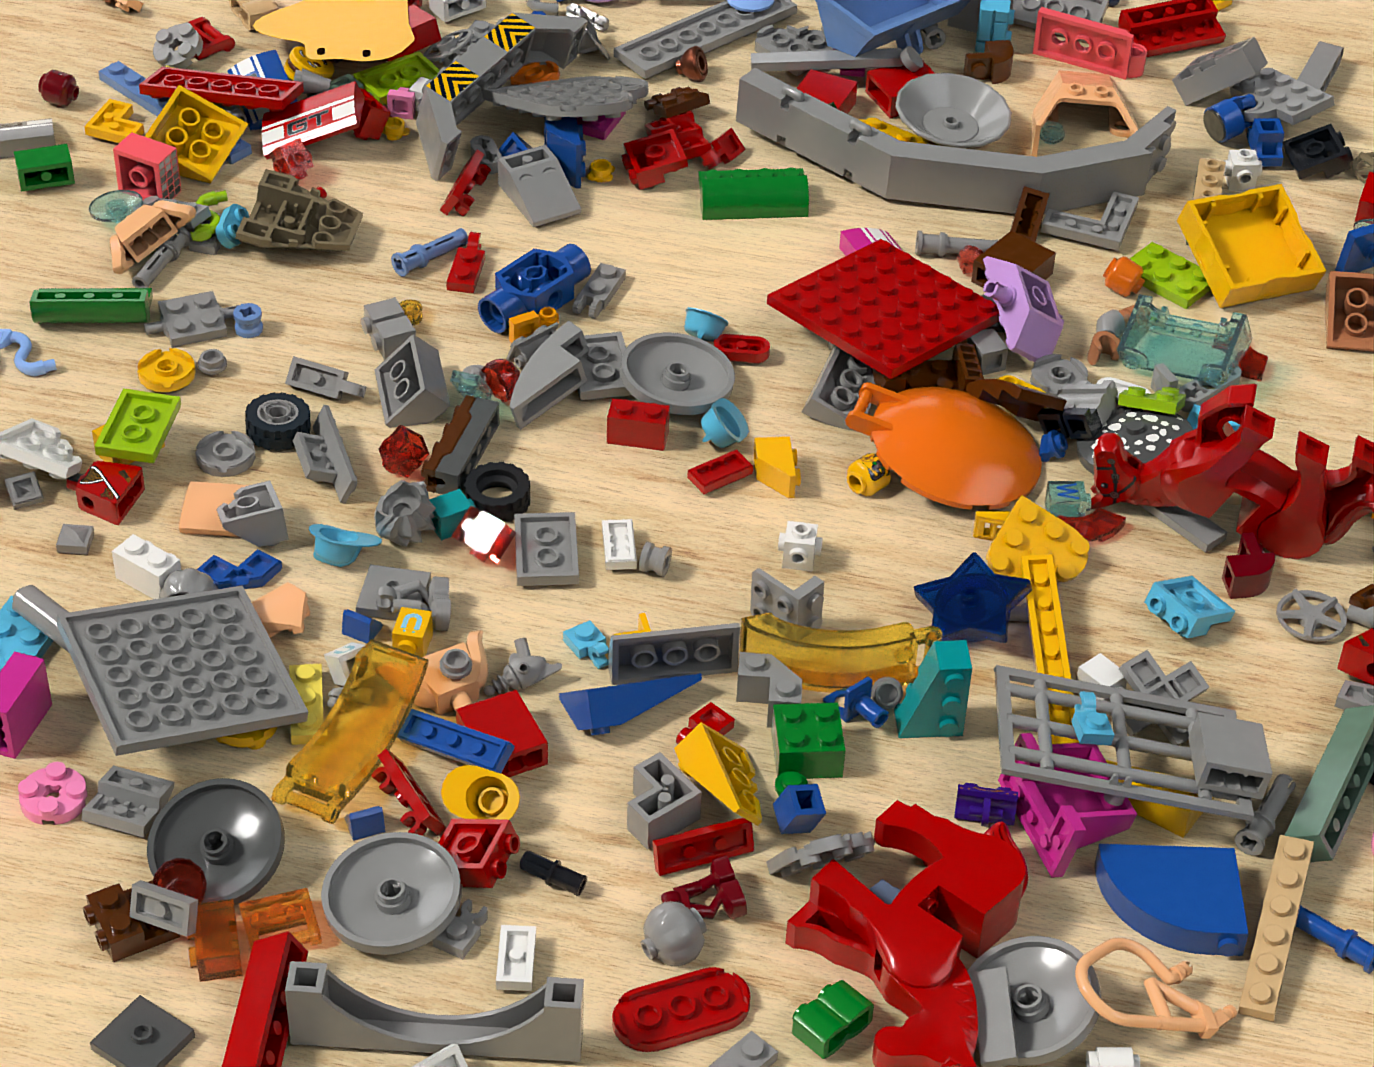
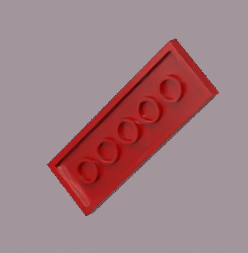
M163 66L139 84L140 94L150 95L154 99L171 97L178 85L209 102L221 103L225 107L240 105L245 106L246 109L267 108L271 112L283 111L304 92L303 82Z

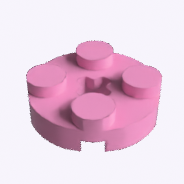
M62 762L48 764L46 768L33 772L18 785L21 811L26 818L37 824H43L42 820H53L54 825L66 823L81 814L82 809L86 806L85 800L88 795L85 779L74 769L66 768ZM50 793H59L57 798L54 796L46 797Z

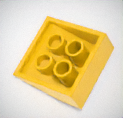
M178 85L144 137L176 147L180 176L211 184L248 127V123Z

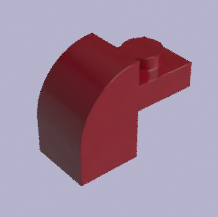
M1254 532L1242 533L1237 555L1226 556L1222 580L1230 599L1258 596L1270 584L1275 554L1274 552L1264 553L1263 546L1258 544Z

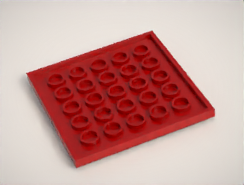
M882 239L767 295V305L889 379L897 377L999 322L1000 316L998 307L993 301L985 299L973 292L972 289L964 287L952 280L951 277L943 275L931 268L930 265L922 263L909 253L901 251L888 241Z

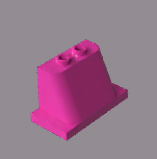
M1032 733L1019 734L1014 746L1039 750V745ZM1052 744L1053 753L1107 763L1095 744ZM1015 760V763L1040 767V764ZM1054 767V770L1104 780L1110 779L1109 777ZM1000 774L998 779L1001 787L1011 788L1012 791L1018 792L1016 814L1051 878L1064 876L1077 849L1128 830L1137 816L1134 807L1126 797L1122 805L1114 806L1104 800L1105 793Z

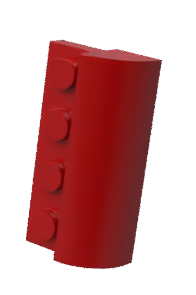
M1172 0L1121 10L1119 16V28L1127 30L1128 33L1134 35L1133 43L1143 45L1147 49L1146 57L1222 43L1226 38L1225 32L1216 19L1218 9L1212 0Z

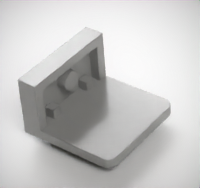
M757 568L752 572L751 614L757 621L763 622L776 631L779 636L797 645L809 635L817 633L821 628L824 581L817 576H813L793 591L762 569Z

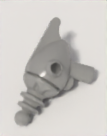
M527 638L516 639L514 643L517 653L510 655L509 663L504 667L503 676L497 675V680L493 679V685L486 686L484 693L487 696H492L495 691L499 694L501 690L507 692L509 687L515 690L528 688L561 670L562 664H549L544 657L531 656Z

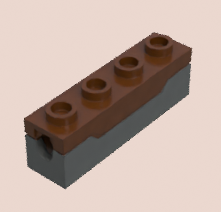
M466 395L461 405L455 407L453 419L450 423H446L441 440L435 442L430 459L425 460L423 463L421 477L425 479L427 491L443 495L457 489L464 490L466 476L469 475L472 469L476 468L500 424L499 402Z

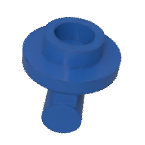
M1055 429L1049 431L1048 434H1044L1041 437L1039 449L1041 461L1047 462L1054 456L1058 459L1064 457L1068 449L1066 437Z

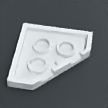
M31 418L0 432V458L17 460L22 462L26 468L41 469L49 472L51 477L61 480L79 473L82 465L81 458L72 455V446L66 439H60L61 432L54 426Z

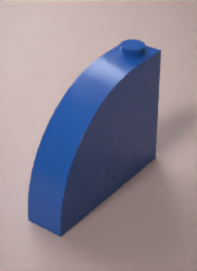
M1126 844L1098 845L1094 866L1100 891L1111 909L1129 927L1142 936L1175 950L1227 957L1243 956L1249 933L1235 848Z

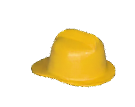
M472 765L457 767L448 773L442 783L441 796L444 805L451 813L463 819L510 820L519 807V790L513 780L503 774Z

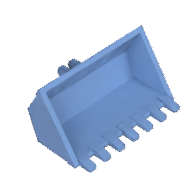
M971 0L815 1L819 10L827 46L856 57L895 40L897 47L901 48V50L911 46L918 54H921L924 48L920 30L958 15Z

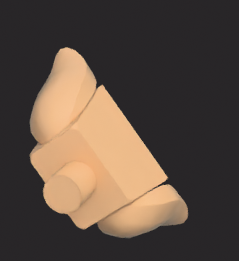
M159 200L152 206L142 205L132 214L126 216L123 221L115 226L114 229L117 234L110 238V252L114 273H125L135 264V261L139 263L176 234L178 232L177 229L191 222L195 217L196 209L189 205Z
M483 630L469 632L466 644L462 642L410 661L408 666L399 662H386L376 668V673L414 705L422 708H431L439 715L453 710L456 711V709L473 704L479 699V690L485 686L488 678V663L482 643ZM461 649L468 654L472 660V670L468 676L462 679H450L441 673L440 660L448 650Z

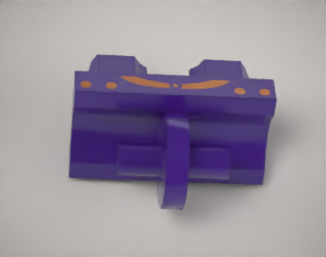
M974 783L958 784L954 818L980 821L982 827H988V823L999 821L1014 826L1018 792L1006 787L992 789L979 787Z

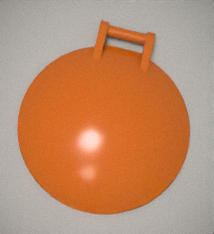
M866 382L862 384L859 390V399L854 409L848 413L845 419V423L849 428L870 436L871 442H874L877 448L876 456L887 471L893 470L902 477L901 483L928 499L944 505L969 510L972 509L973 505L987 506L988 510L1007 507L1011 501L1018 499L1021 495L1024 497L1028 496L1035 488L1040 477L1042 461L1039 456V449L1028 430L1001 407L980 400L964 391L942 387H919L896 393ZM869 403L878 406L873 416L865 414Z

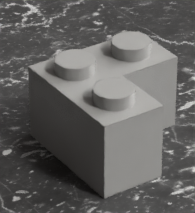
M661 752L634 766L633 794L636 798L627 802V830L647 850L653 847V840L674 835L701 819L702 792Z

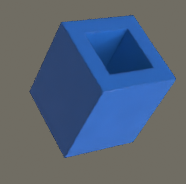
M818 784L788 785L773 803L780 834L811 833L826 815Z

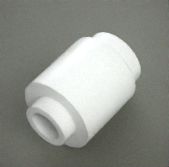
M1096 1047L1095 1051H1087L1086 1067H1140V1057L1138 1054H1133L1131 1047Z

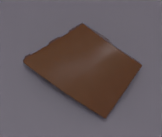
M999 379L976 380L968 383L965 391L980 400L1000 405L1017 417L1037 422L1039 421L1037 414L1042 408L1048 407L1063 411L1067 400L1061 397Z

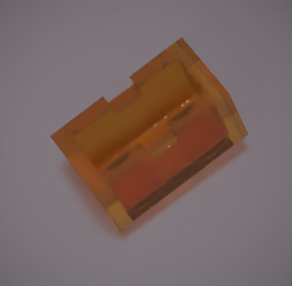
M234 899L199 903L196 933L188 936V941L195 940V946L188 947L191 968H198L200 982L243 976Z

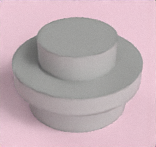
M217 349L204 351L198 360L199 370L209 375L219 374L227 367L226 357Z
M461 649L448 650L440 660L441 673L450 679H462L468 676L472 670L471 658Z
M882 677L874 682L871 697L882 708L891 709L901 702L903 688L896 679Z

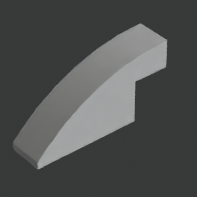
M567 321L550 335L530 357L520 373L510 401L512 415L517 428L520 430L587 382L582 363L578 358L587 353L589 349L583 331L572 322Z

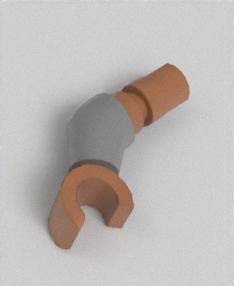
M1142 301L1119 311L1110 310L1100 316L1096 324V334L1092 338L1087 355V360L1091 365H1095L1099 361L1101 353L1109 354L1112 360L1118 361L1122 349L1119 335L1123 334L1128 327L1136 326L1141 321L1152 317V310L1148 303Z

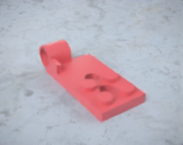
M1041 7L1038 11L1032 54L1126 80L1127 77L1138 78L1143 75L1147 49L1143 45L1133 43L1134 35L1128 33L1127 30ZM1055 33L1063 34L1066 40L1061 41L1057 39ZM1078 39L1087 41L1089 47L1081 46Z

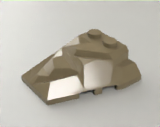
M268 169L265 170L258 185L257 201L249 218L243 217L236 232L235 238L237 240L266 249L350 250L363 218L361 211L335 198L327 201L320 197V190L312 187L310 192L298 185L299 179Z

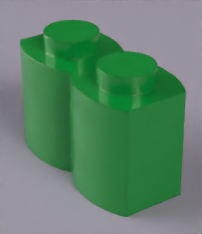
M840 980L833 985L828 984L820 991L817 999L808 1004L803 1003L796 1009L792 1017V1034L822 1059L833 1055L848 1039L857 1036L871 1023L874 1004L844 980Z

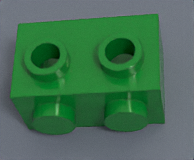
M67 144L14 151L21 192L75 184L73 166Z

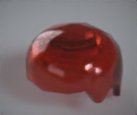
M507 359L490 361L481 371L485 373L488 390L496 398L500 399L502 403L511 400L520 372Z
M174 858L166 861L153 877L154 885L198 899V908L206 898L207 882L204 871L191 859Z

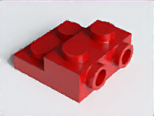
M673 129L623 143L625 154L621 155L624 168L628 170L631 184H638L640 190L665 183L664 174L676 172L689 167L687 157Z
M451 819L438 842L453 857L459 870L462 886L472 888H493L497 879L505 877L507 872L506 862L510 855L517 854L520 848L519 836L508 819Z

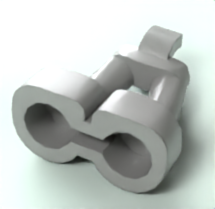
M434 576L428 591L419 579L398 586H381L379 588V598L376 601V607L379 611L399 613L401 607L432 611L433 629L448 631L451 615L448 577ZM419 592L428 606L420 600L403 599V597Z

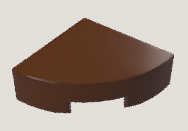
M1370 584L1352 594L1349 604L1364 610L1373 607L1374 584Z

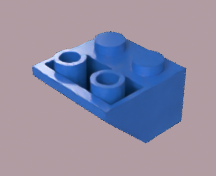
M545 116L544 145L558 159L570 186L581 188V177H586L585 161H583V156H586V143L583 140L582 124H577V118L562 117L561 120L549 121L546 120Z

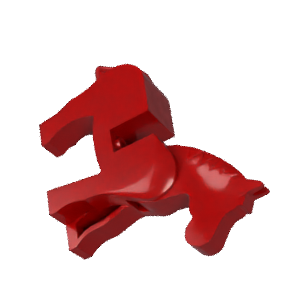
M896 800L876 819L874 842L881 847L898 849L913 854L922 859L926 868L898 893L891 904H886L835 859H832L811 878L809 902L787 921L785 943L793 949L815 952L836 965L867 976L874 982L885 1001L901 1010L908 1017L903 1026H886L875 1034L872 1054L875 1067H977L974 1061L978 1038L977 1002L967 969L960 960V952L963 949L978 959L1015 926L1020 901L1028 885L1027 865L1021 851L1011 837L1007 824L1003 821L996 822L982 834L963 828L948 819L934 816L917 804L910 807Z

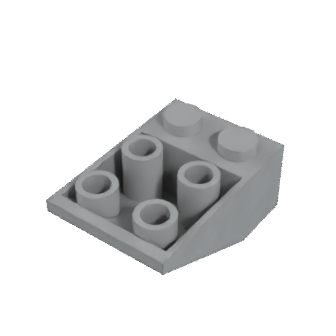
M546 145L498 158V185L533 227L542 226L546 223L581 213V207L558 159Z

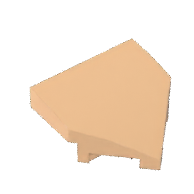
M289 582L251 602L270 638L283 630L293 631V634L303 633L305 629L303 621L311 613L306 593Z

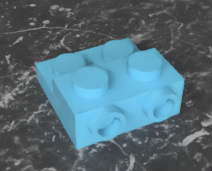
M1193 576L1154 582L1144 601L1150 612L1166 620L1173 631L1187 639L1207 635L1211 625L1231 621L1235 613L1234 609Z

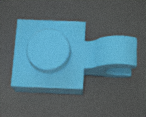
M590 620L563 631V641L579 659L588 656L598 669L608 665V659L604 655L609 653L606 637Z
M1080 691L1079 695L1082 704H1075V712L1071 720L1079 743L1111 745L1115 735L1107 714L1096 712V696L1093 692Z

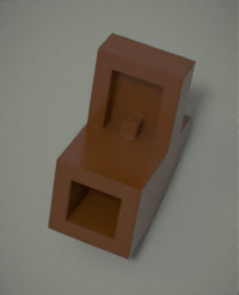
M986 41L984 53L966 54L963 75L976 80L990 79L992 84L1006 81L1011 75L1014 49L1011 41Z

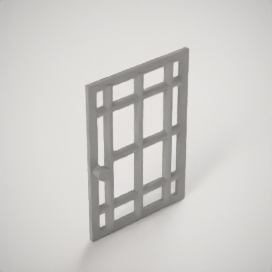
M1000 665L994 667L1001 774L1105 793L1104 800L1114 806L1122 805L1126 797L1248 821L1253 820L1254 812L1250 797L1197 788L1196 780L1131 768L1129 750L1192 761L1190 747L1127 736L1125 718L1186 729L1188 734H1190L1198 712L1237 719L1235 710ZM1010 681L1031 684L1034 687L1010 683ZM1047 688L1078 694L1080 691L1093 692L1096 697L1110 699V702L1096 699V712L1112 715L1115 736L1112 744L1108 746H1113L1116 749L1117 765L1053 753L1051 735L1076 740L1078 738L1073 725L1050 721L1049 704L1074 708L1075 704L1081 705L1082 701L1080 696L1047 690ZM1011 696L1035 701L1036 718L1012 714ZM1123 702L1183 713L1186 716L1124 705ZM1013 728L1038 732L1039 750L1014 746ZM1015 760L1040 764V767L1015 763ZM1054 767L1109 777L1110 779L1104 780L1054 770ZM1118 779L1124 780V782L1120 783L1118 782ZM1132 782L1198 794V797L1132 785ZM1212 797L1236 801V804L1212 800Z

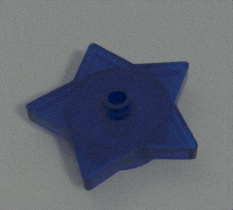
M976 552L971 553L951 576L914 586L916 598L933 614L930 634L932 644L934 641L967 640L968 643L984 640L1007 643L1008 621L1011 610L1032 591L1029 579L994 574Z

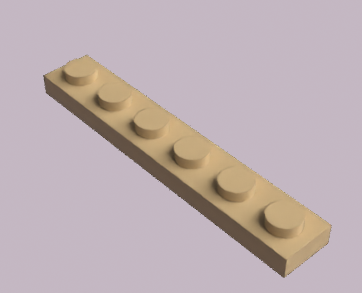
M1285 835L1279 836L1238 1014L1274 1022L1313 853L1314 841Z

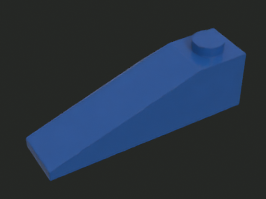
M702 674L559 693V700L578 730L590 729L591 735L610 733V726L622 725L701 681Z

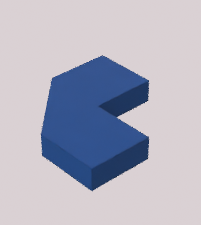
M257 549L238 567L213 555L197 570L210 575L218 589L243 586L244 589L263 587L282 570V561Z

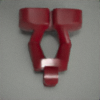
M727 855L712 859L710 875L698 881L674 887V891H668L661 895L662 903L669 901L682 903L688 909L695 908L701 917L706 919H713L721 904L730 919L747 915L745 896L738 880L735 879V873ZM713 886L718 891L709 906L690 902V898L704 893Z

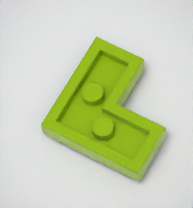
M1130 386L1128 390H1123L1119 394L1118 405L1176 415L1185 406L1186 394H1180L1179 389L1172 387H1162V390L1149 394L1145 393L1146 389Z

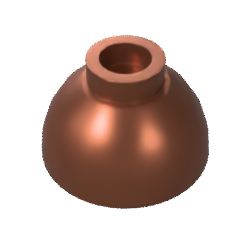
M693 46L687 49L681 59L676 61L678 74H684L687 78L695 81L705 80L708 73V64L705 53L700 47Z

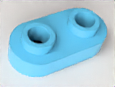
M232 204L223 210L220 221L215 229L217 239L227 249H232L241 243L240 240L235 238L236 232L243 217L249 218L248 211L239 204Z

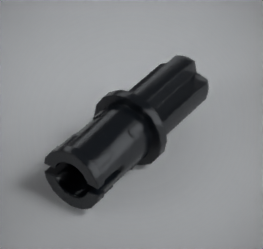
M526 851L520 860V868L545 880L548 886L554 884L576 896L582 893L587 883L588 877L586 875L562 866L560 860L553 862L532 851Z

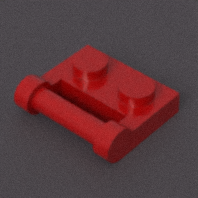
M199 17L188 22L203 40V48L200 55L197 56L195 54L194 56L197 60L205 59L221 50L228 52L234 48L235 40L211 26L210 21L205 17Z

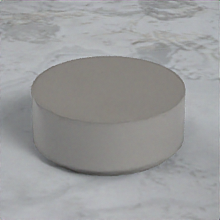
M907 46L900 52V59L909 71L916 72L923 67L922 58L911 46Z

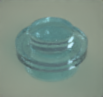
M1046 122L1040 131V138L1047 144H1057L1064 140L1065 131L1058 122Z

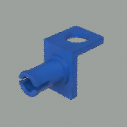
M869 676L851 687L843 686L823 698V703H835L837 698L845 697L844 708L839 706L840 718L846 723L861 715L873 727L879 728L889 717V712L871 699L873 680Z

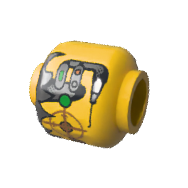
M867 453L849 465L847 470L848 486L853 492L864 496H872L885 488L891 480L890 470L887 471L875 453Z

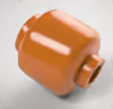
M1125 256L1119 259L1114 258L1103 274V277L1106 278L1105 285L1122 297L1129 296L1131 292L1137 294L1146 281L1141 278L1144 273L1143 267Z

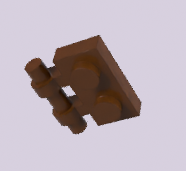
M689 86L685 88L677 87L672 89L670 93L664 95L659 93L653 95L651 99L644 101L647 111L653 109L654 115L664 118H670L710 104L709 94L699 92L698 89H691Z

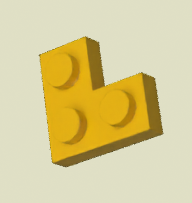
M109 99L84 127L85 135L120 143L131 132L142 136L144 134V125L128 120L134 113L133 104Z

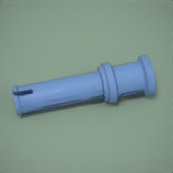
M459 228L425 245H412L410 250L403 253L396 252L392 255V266L399 276H406L410 270L417 267H426L429 260L467 245L468 235L464 229Z

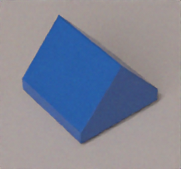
M344 609L342 634L370 644L382 629V622L349 609Z
M380 806L353 812L344 817L353 841L386 832L383 809Z

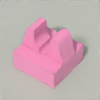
M400 87L398 90L390 89L387 94L390 115L392 117L413 120L415 116V92H409V88Z

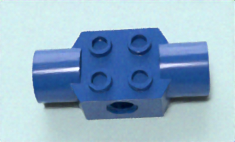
M567 244L556 252L532 249L495 273L496 290L482 298L478 303V312L482 321L491 331L502 333L509 328V318L533 310L538 314L544 307H552L555 310L559 309L574 299V285L590 275L591 265L587 255L575 244Z

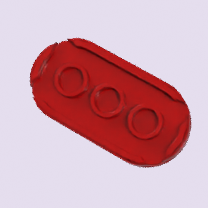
M717 967L703 968L627 991L621 996L612 1013L613 1030L616 1037L633 1050L641 1052L664 1050L733 1029L741 1024L747 1017L750 1009V990L741 976L734 972L731 975L724 972V969Z

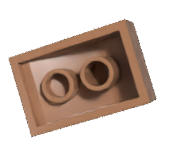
M1330 271L1326 283L1325 297L1327 349L1374 352V274Z

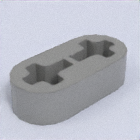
M484 135L472 138L470 141L471 155L478 149L485 154L480 164H485L491 169L489 174L498 173V158H501V153L494 140Z

